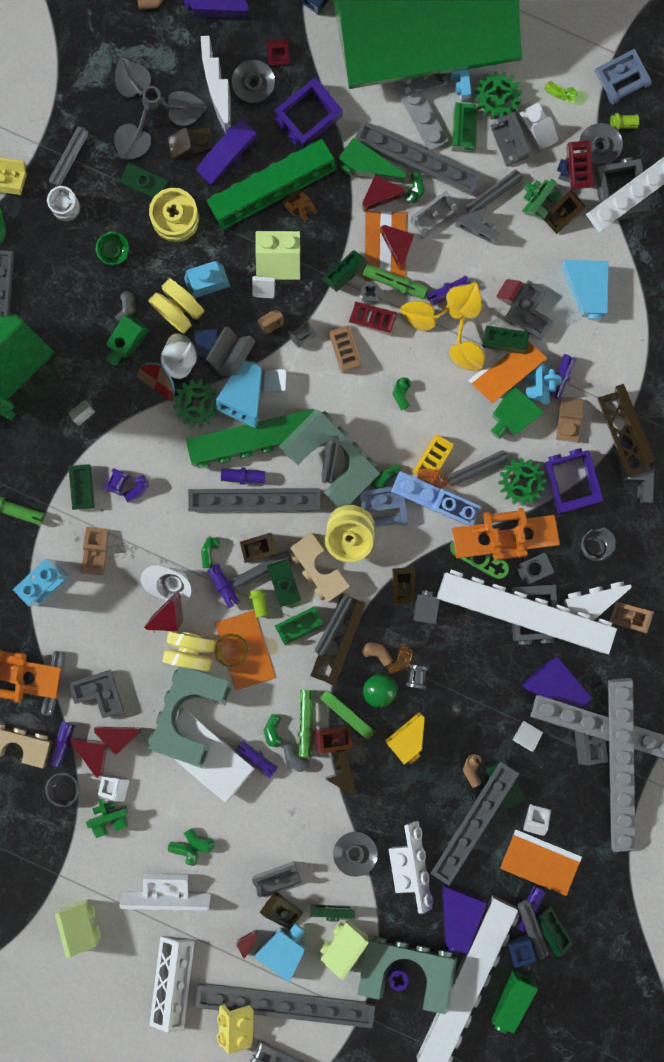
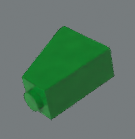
M514 970L511 971L491 1018L496 1030L505 1034L508 1031L511 1033L515 1032L538 989L532 978Z

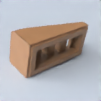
M273 310L259 318L258 323L264 333L269 334L284 325L283 315L280 311Z
M347 325L328 331L340 372L343 373L362 367L350 326ZM347 332V337L335 339L336 335ZM350 342L349 345L338 348L337 346L339 343ZM352 349L351 353L340 355V352ZM354 357V361L343 364L342 360Z

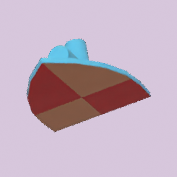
M154 362L142 365L136 377L172 402L175 395V387L164 365Z

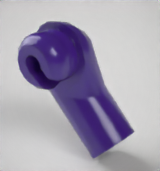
M144 475L135 478L136 487L122 493L127 503L142 496L149 487V480H146Z

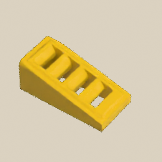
M435 434L412 473L431 484L454 445ZM438 443L447 450L443 452L439 448L435 447L434 444ZM432 450L442 456V458L439 460L429 454V452ZM428 458L429 460L436 463L437 466L433 467L424 460ZM422 465L431 470L432 474L429 475L419 468Z

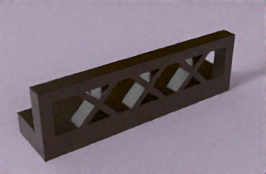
M624 384L615 387L614 393L598 397L597 400L627 477L652 470L655 460ZM616 399L618 404L616 411L607 409L604 402ZM615 418L625 422L626 426L623 431L613 426ZM623 437L632 440L634 445L631 450L621 446L620 442ZM630 457L639 459L642 466L630 469L628 464Z
M343 594L340 595V598H339V601H338V603H337L336 609H337V607H338V605H339L341 599H342L343 596H344ZM354 598L353 603L356 605L353 613L347 615L344 619L347 627L346 632L338 637L335 636L333 639L339 647L338 653L331 657H328L326 653L327 659L321 661L322 656L318 654L310 675L333 686L336 685L366 604ZM351 616L349 624H347L346 618ZM343 637V640L340 645L338 639ZM336 657L334 664L332 666L330 660ZM328 661L331 667L328 678L316 674L319 665Z

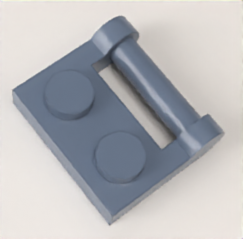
M635 49L603 64L595 70L612 105L619 102L620 98L642 87L646 88L652 85L651 79ZM638 74L640 79L615 91L614 85Z
M393 487L365 490L360 493L361 507L368 512L399 508L400 515L373 518L375 527L400 523L401 525H408L405 498L392 493Z

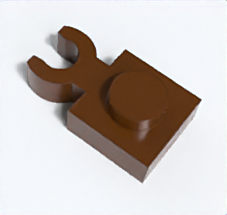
M301 190L295 191L281 201L285 209L295 217L300 214L304 221L309 220L306 215L308 212L317 213L310 198Z

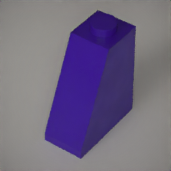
M184 0L187 10H192L194 17L250 18V11L246 0Z
M553 657L521 684L523 688L539 696L583 710L590 705L588 701L592 699L558 657Z
M443 884L442 896L446 946L449 947V951L461 955L462 952L468 954L487 903L484 899Z

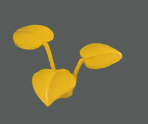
M477 282L450 289L446 297L448 304L437 314H434V307L424 301L408 302L400 308L407 322L415 329L421 331L431 330L435 326V319L449 311L453 318H460L457 344L450 347V357L456 365L470 371L483 369L485 355L482 348L475 342L464 341L462 343L461 341L465 318L478 316L482 308V297Z

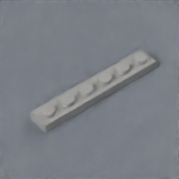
M401 81L392 82L427 150L433 151L447 144L448 139L423 92L407 96Z

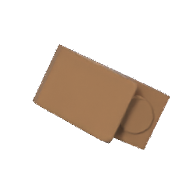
M561 397L556 440L579 442L580 423L583 419V399Z

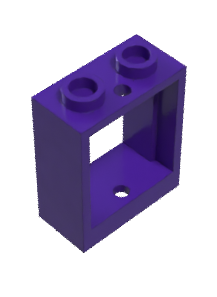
M314 77L275 109V121L281 129H287L290 133L288 135L290 140L296 146L299 144L304 149L343 117V109L317 78ZM311 92L327 110L329 115L303 135L285 112Z
M582 448L569 451V456L561 457V454L548 457L549 461L544 463L558 514L603 501L589 450L583 451ZM582 459L592 495L563 503L552 467Z

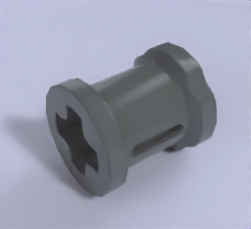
M367 282L362 286L361 300L363 303L374 305L378 302L381 292L378 284ZM366 290H368V291H370V292H371L372 290H374V291H375V292H374V297L371 296V295H370L369 297H367V296H366V294H367V291H366Z
M306 320L303 321V325L294 331L290 330L287 332L297 348L301 347V344L310 337H316L314 330Z
M410 664V679L406 686L426 689L424 683L426 671H429V667Z

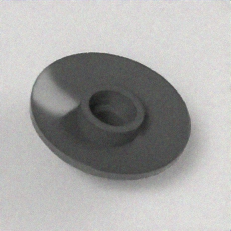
M245 61L233 72V91L244 102L260 103L266 100L274 90L275 77L273 71L262 61ZM252 81H256L258 85L256 87H251L250 83Z
M596 123L587 127L579 141L590 140L591 158L594 165H603V162L615 161L623 147V140L619 131L605 123ZM602 145L604 149L599 150L596 146Z
M346 833L338 839L334 846V862L337 868L348 876L358 877L367 874L373 869L377 861V847L374 841L364 833ZM353 849L359 850L360 853L357 857L351 855Z

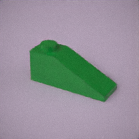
M354 137L338 158L339 168L347 175L353 174L356 177L373 179L376 175L390 182L404 183L406 181V173Z

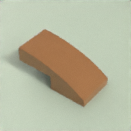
M86 527L81 567L83 574L104 576L108 529Z

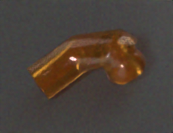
M418 469L417 479L429 480L439 489H443L447 485L446 477L439 470Z
M408 646L400 647L397 661L386 665L390 675L409 667L413 653Z

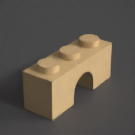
M312 533L290 547L292 553L289 555L296 565L302 564L305 569L302 573L309 583L314 581L318 587L314 591L321 601L326 599L329 602L350 587L338 569L330 574H321L315 569V559L324 552V549Z
M0 723V757L4 756L8 744L14 742L23 749L21 763L39 768L47 766L53 740H49L48 735L35 733V736L26 734L27 730L14 727V730L5 728V724Z

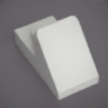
M538 102L519 112L518 116L539 152L559 141L551 116L546 117Z

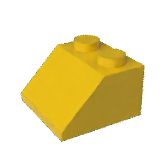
M420 712L386 739L389 747L403 764L407 762L412 764L420 757L419 752L422 750L425 719Z

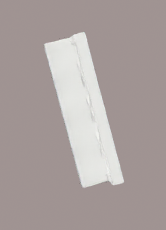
M167 936L160 937L149 1026L167 1033L184 1030L194 940H176ZM167 944L172 945L170 956L167 953ZM166 966L169 971L167 978L164 975V968ZM163 988H164L165 993H166V998H165L164 1001H163V998H162V996H161V993H162V989H163ZM160 1011H161L162 1014H163V1022H162V1023L158 1022V1017H159V1012H160Z

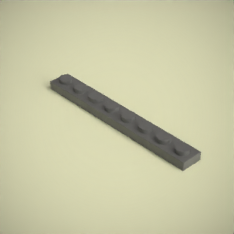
M198 984L195 1008L220 1011V1005H225L229 1011L250 1005L254 1010L253 1015L373 1028L375 1004L208 984Z

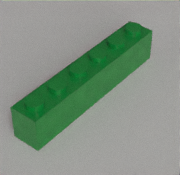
M321 139L310 143L306 148L298 152L291 153L287 158L279 162L272 163L268 168L253 173L249 178L240 183H234L230 188L221 193L214 194L206 201L221 230H224L337 170L335 161Z
M314 409L259 421L256 428L246 424L187 438L186 443L191 465L201 469L209 467L210 462L214 461L222 464L232 461L231 457L240 456V459L252 457L253 452L261 451L262 454L273 452L274 447L280 446Z

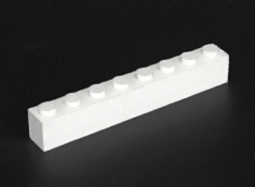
M453 570L450 571V574L444 573L437 599L604 654H609L617 631L616 628L611 627L612 622L599 619V622L590 620V615L581 612L574 615L569 613V608L557 605L555 609L547 606L548 602L535 598L534 602L526 599V594L514 591V594L505 592V587L493 584L491 588L484 585V580L472 577L470 581L462 578V573Z
M493 895L491 896L468 954H464L454 975L449 1010L446 1014H436L417 1054V1062H452L453 1056L451 1054L454 1048L458 1049L462 1041L461 1032L464 1027L468 1028L472 1019L470 1013L473 1007L477 1008L481 1000V995H479L482 987H487L491 978L489 972L492 966L496 967L499 962L500 954L498 953L501 946L505 947L509 940L510 934H508V931L518 921L519 914L517 913L518 909L516 906Z

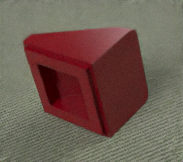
M288 39L267 41L269 66L290 64Z
M507 279L496 297L504 303L511 305L523 285L522 282Z
M257 930L237 940L236 946L243 959H245L258 937Z

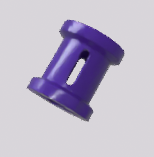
M113 468L109 482L103 488L121 496V490L130 476Z
M400 966L391 968L388 973L390 987L396 991L404 990L409 982L406 970ZM399 974L402 975V981L398 980L396 983L394 980V976L398 977Z

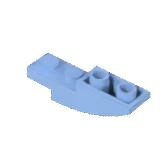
M404 472L398 473L391 490L392 493L404 497L408 501L468 526L475 524L481 509L479 505L432 486Z

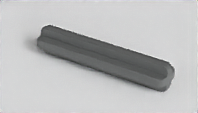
M77 127L49 178V182L54 186H61L86 140L88 131L85 128Z
M512 171L466 206L467 212L472 213L483 209L520 182L522 176L519 171Z
M330 435L327 439L321 474L324 484L332 483L334 480L340 446L337 435Z
M504 450L499 451L449 474L446 477L450 486L459 484L508 461V456Z
M284 551L232 578L231 583L234 589L240 590L269 575L267 568L269 564L288 559L289 564L292 563L289 552Z
M344 595L315 648L317 654L325 656L354 602L353 598Z
M54 651L52 654L50 666L60 667L61 674L65 653ZM44 697L41 714L52 716L57 698Z
M523 900V902L518 904V908L535 956L542 960L548 957V950L532 905L527 900Z

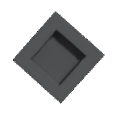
M546 553L539 554L520 563V569H518L522 581H527L528 584L554 573ZM532 563H536L540 567V572L536 576L529 572V566Z
M422 591V595L417 594L413 621L436 624L440 599L435 597L434 592Z

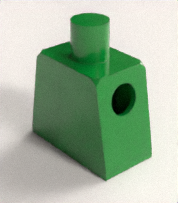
M124 315L106 343L111 348V351L105 359L116 366L122 357L130 358L151 329L136 318Z
M513 386L506 392L492 414L497 424L490 432L498 439H501L507 431L511 435L516 436L544 412L518 388Z

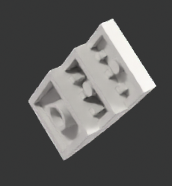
M201 36L202 59L210 96L217 117L225 133H227L231 128V99L228 79H222L219 58H213L210 36Z
M185 709L176 719L180 734L184 738L210 747L203 769L179 760L176 761L210 791L227 803L255 768Z

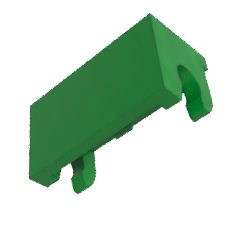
M455 102L452 151L476 152L478 113L476 104Z
M315 606L275 625V628L283 644L286 645L324 625Z

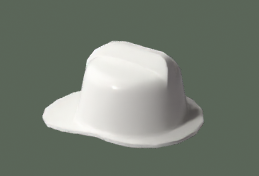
M178 333L169 337L161 354V364L164 365L170 376L176 379L186 377L197 359L196 348L192 341L183 334Z
M152 565L142 572L141 584L145 591L151 595L167 601L178 591L181 595V604L190 598L192 592L191 584L182 570Z

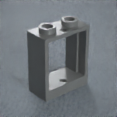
M633 157L622 159L620 163L613 164V162L607 161L597 167L594 173L600 203L609 198L605 174L634 169L635 177L643 173L641 159L634 160ZM648 196L615 221L647 215L651 210Z
M556 585L509 588L510 594H514V591L526 594L527 596L549 594L550 607L556 609ZM512 623L513 641H519V645L532 644V640L541 639V643H554L555 637L543 633L520 635V626Z

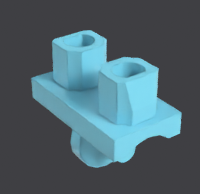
M542 362L526 375L529 382L536 381V386L527 387L526 396L531 401H541L543 405L550 404V391H556V386L562 383L561 376L556 375L554 369L549 370Z

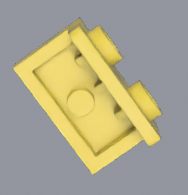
M0 157V192L21 195L27 176L25 161Z
M220 1005V1012L217 1016L219 1024L217 1041L219 1046L223 1047L228 1055L252 1048L254 1010L250 1005L229 1011L225 1005Z

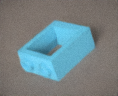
M45 559L13 590L28 606H39L69 575L55 560Z

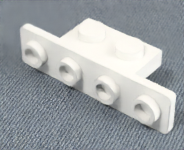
M414 821L405 825L408 846L392 847L389 849L395 892H415L418 913L423 914L432 909L433 897L429 889V874L425 864L426 853L422 845V830L419 827V822Z
M144 874L143 892H122L120 908L129 910L208 911L211 894L189 893L188 875Z

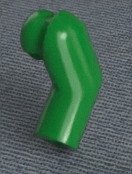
M415 172L410 175L413 186L404 194L405 200L410 204L418 202L425 192L421 172Z
M407 377L398 379L392 391V395L401 411L410 407L406 393L411 386V381Z
M394 464L380 471V474L371 482V485L376 489L384 488L393 477L402 472L401 467L398 464Z
M210 536L206 538L201 549L202 568L213 567L212 548L218 549L220 547L218 537L212 538Z
M271 714L263 732L267 744L277 748L282 744V738L278 736L276 731L281 718L275 714Z
M193 828L183 833L191 847L196 851L209 853L215 848L216 844L212 838L200 839Z
M172 841L168 845V852L185 856V863L187 865L195 866L197 864L199 854L189 846Z

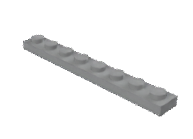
M631 678L608 680L611 849L613 852L635 850L633 681Z
M536 695L530 717L609 741V717ZM633 725L634 750L664 759V735Z

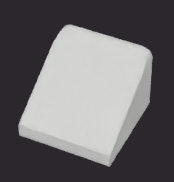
M254 276L252 285L253 297L274 298L275 279Z
M265 370L264 392L286 393L287 370Z
M84 400L72 409L69 415L74 423L81 425L95 411Z
M523 721L512 740L533 752L543 732Z
M103 774L98 796L112 801L123 802L126 797L129 780Z
M530 804L523 830L544 836L548 831L551 810Z

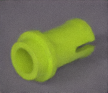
M619 113L611 116L610 125L618 131L619 129L627 128L638 129L639 116L638 114L619 115Z
M263 589L250 591L251 596H249V599L252 598L255 617L268 615L269 612L265 600L266 592L264 593Z

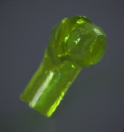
M549 81L544 88L546 92L555 98L568 103L573 102L578 94L575 88L569 87L566 91L552 81Z

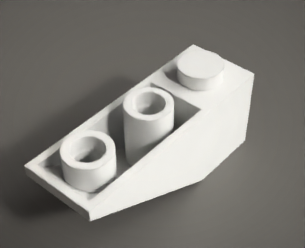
M624 581L610 584L611 589L603 590L601 586L589 589L590 593L581 595V591L568 594V599H563L564 606L570 609L569 613L577 615L578 612L590 615V620L593 621L631 588V584L624 585Z

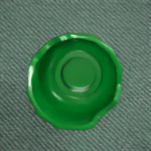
M107 232L97 240L95 249L98 258L103 263L113 266L122 263L127 258L129 244L122 234Z
M376 673L364 684L363 695L365 701L375 708L386 707L395 700L398 686L395 679L389 674Z

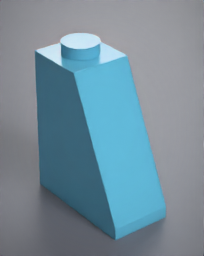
M564 260L562 271L581 316L588 317V320H601V317L607 314L609 261Z
M245 360L238 373L231 375L216 398L217 410L256 428L258 425L262 382L261 367L252 361L248 362Z

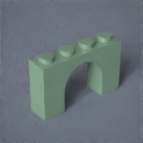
M315 409L288 436L279 448L294 463L299 465L316 447L327 443L330 435H337L340 441V448L345 456V466L340 476L323 493L339 508L349 505L380 473L375 469L378 465L370 457L366 459L361 454L363 449L355 441L351 443L346 438L348 436L347 432L342 427L336 428L331 423L334 419L325 410L321 412Z
M179 666L178 670L176 669L173 673L171 690H168L164 697L165 706L163 711H160L157 716L156 730L149 737L148 744L150 746L148 749L203 769L210 747L184 738L180 734L176 724L177 713L185 702L193 698H204L226 706L233 684L203 672Z
M379 936L369 939V943L365 948L357 995L381 999L384 994L387 972L391 964L398 959H410L418 963L426 974L427 988L423 1010L440 1014L448 1012L457 957L452 956V952L439 950V953L430 952L429 947L417 945L416 949L408 947L409 943L403 941H395V944L387 942V938Z

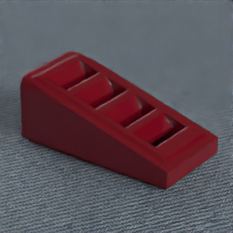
M590 140L569 142L566 146L571 189L593 188ZM576 150H584L582 153H574ZM585 158V162L574 163V159ZM586 168V171L575 172V169ZM587 176V180L575 181L576 177Z
M355 301L349 323L390 336L397 313ZM360 308L364 309L361 320H357ZM368 311L372 312L369 323L365 322ZM376 314H379L378 324H373ZM384 317H388L386 327L382 326Z

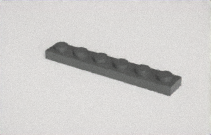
M364 120L355 136L356 140L372 151L471 196L482 175Z
M320 488L188 489V511H320Z
M500 761L430 874L447 885L451 884L520 772Z

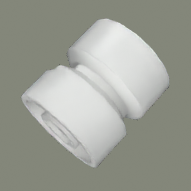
M58 186L49 192L47 203L56 218L61 221H70L77 217L80 211V204L71 189L66 186Z

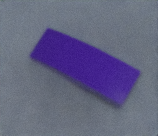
M240 118L207 154L196 171L212 186L257 139L256 132Z

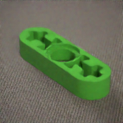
M452 541L450 544L451 553L454 556H456L454 542ZM493 554L485 555V562L480 565L473 561V557H469V559L460 558L495 579L504 578L509 571L508 564L504 560H493L491 562L494 565L501 563L504 570L503 573L494 574L495 569L488 566V570L484 569L490 557L493 558Z
M328 690L320 697L325 704L367 740L375 733L367 723Z

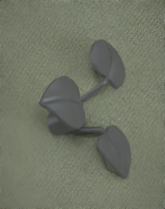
M123 57L120 58L115 71L117 90L127 98H132L137 93L140 96L143 95L142 103L145 107L138 129L133 124L120 126L115 133L114 143L118 156L121 159L133 160L144 155L151 144V136L147 132L141 131L149 109H156L161 103L166 109H170L168 116L173 123L178 126H189L198 120L206 111L207 106L201 99L185 91L171 93L168 97V105L164 98L160 97L159 89L155 86H150L151 76L149 71L144 66Z

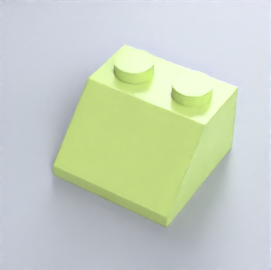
M256 231V276L270 277L275 280H300V231Z
M88 899L62 906L56 912L55 917L66 959L98 945L101 934L99 927L94 925L95 911L93 905H89Z
M347 919L343 923L339 922L332 932L335 934L330 942L326 940L320 949L322 953L321 961L342 980L369 943L368 934Z

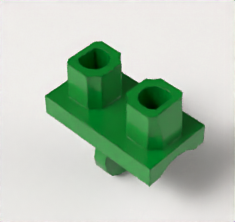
M551 179L550 181L544 180L542 184L538 180L533 185L526 183L523 188L527 193L523 198L529 202L522 212L526 215L532 214L538 219H544L549 212V209L542 204L544 200L547 199L551 203H555L562 195L555 187L557 182Z
M104 798L99 799V806L92 810L94 815L101 812L102 815L89 819L86 822L87 828H92L96 838L108 834L105 822L111 820L116 831L127 828V807L109 812L110 809L115 808L114 801L106 804Z

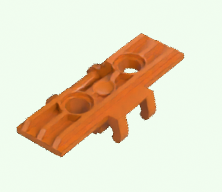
M518 508V511L495 514L485 512L483 515L484 524L452 528L456 559L493 554L495 561L527 557L528 549L560 545L555 515L526 518L524 508ZM518 519V526L514 529L499 531V529H493L492 527L494 522ZM525 528L532 531V539L525 540ZM480 534L489 536L490 543L488 545L479 543L478 537Z
M0 649V680L16 684L15 691L0 689V698L11 699L15 703H21L23 693L57 698L61 674L60 667L26 662V654L5 652ZM27 672H31L34 675V682L30 685L24 681V675Z

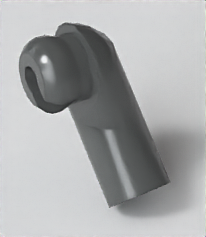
M129 291L123 292L120 296L123 309L115 316L119 322L124 315L132 316L136 311V298Z
M294 743L283 745L288 766L297 772H303L309 768V761L306 758L301 759L296 756Z

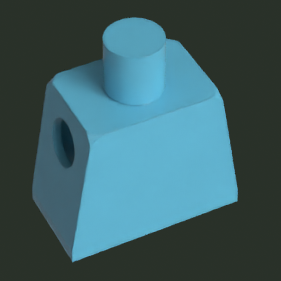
M217 261L189 269L184 277L188 292L194 298L230 287L224 266Z
M297 923L294 924L289 933L280 927L255 952L254 957L289 982L305 951V945L299 940L306 930Z

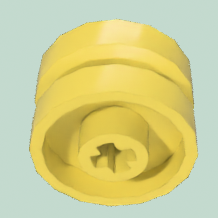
M180 188L161 190L154 196L149 208V216L155 231L167 241L181 242L187 240L196 232L199 226L200 216L195 200L188 192Z
M168 278L162 285V290L169 299L160 293H155L148 301L169 323L184 334L191 327V322L184 313L193 319H198L205 311L186 289Z
M344 505L335 509L330 514L325 533V546L333 557L344 562H356L364 559L371 552L375 534V522L371 514L364 508L356 505Z
M168 631L166 642L171 646L179 647V650H165L162 662L196 670L210 671L212 660L207 656L199 655V653L214 652L216 640L189 632Z

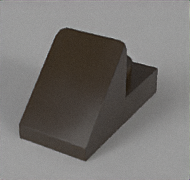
M186 127L168 137L173 160L209 152L214 147L209 127L188 132Z
M346 749L337 751L338 756L334 757L337 770L341 769L342 773L326 776L325 779L351 795H355L357 793Z
M275 892L265 903L260 913L265 918L291 930L303 914V911L280 893Z

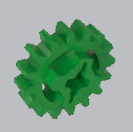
M495 71L493 77L486 74L485 81L480 79V87H476L475 93L478 95L475 96L474 101L480 102L477 109H484L483 116L489 113L491 114L490 119L493 120L495 116L501 118L504 114L509 115L511 111H517V105H520L522 100L518 98L521 96L522 90H516L519 87V82L513 84L514 76L506 78V72H503L502 76H498L497 71ZM492 84L491 90H486V92H484L485 89ZM510 100H512V102L504 108L505 102H510Z
M193 379L190 380L189 386L182 383L184 389H176L179 396L173 397V400L177 402L173 409L179 410L176 414L177 418L183 416L182 423L185 424L190 421L191 427H194L195 422H198L200 427L203 426V421L210 424L209 418L211 416L217 417L214 413V410H217V405L215 404L217 397H214L217 393L216 389L210 391L211 384L207 383L203 386L201 379L198 384H195ZM200 389L205 391V393L198 394L194 393L193 390ZM187 395V402L182 407L183 398ZM194 399L200 401L201 406L199 408L196 406L191 407ZM211 400V406L207 412L205 410L206 404ZM197 413L201 417H190L188 414Z
M520 458L518 464L515 460H512V467L505 465L506 473L500 472L499 474L503 480L498 481V484L504 487L500 490V493L506 492L505 500L512 498L513 505L520 501L521 506H524L526 500L529 504L534 503L533 497L540 499L541 496L538 492L545 491V488L541 486V484L546 483L545 479H541L545 472H538L537 469L540 465L532 466L531 459L524 463V459ZM522 468H527V469H529L532 473H531V474L525 473V472H523ZM513 472L512 474L514 478L512 482L508 484L509 474ZM519 477H521V479L531 478L527 481V483L524 484L525 488L523 487V485L513 486L520 480ZM536 480L535 490L531 492L532 482ZM512 491H519L524 497L517 496Z

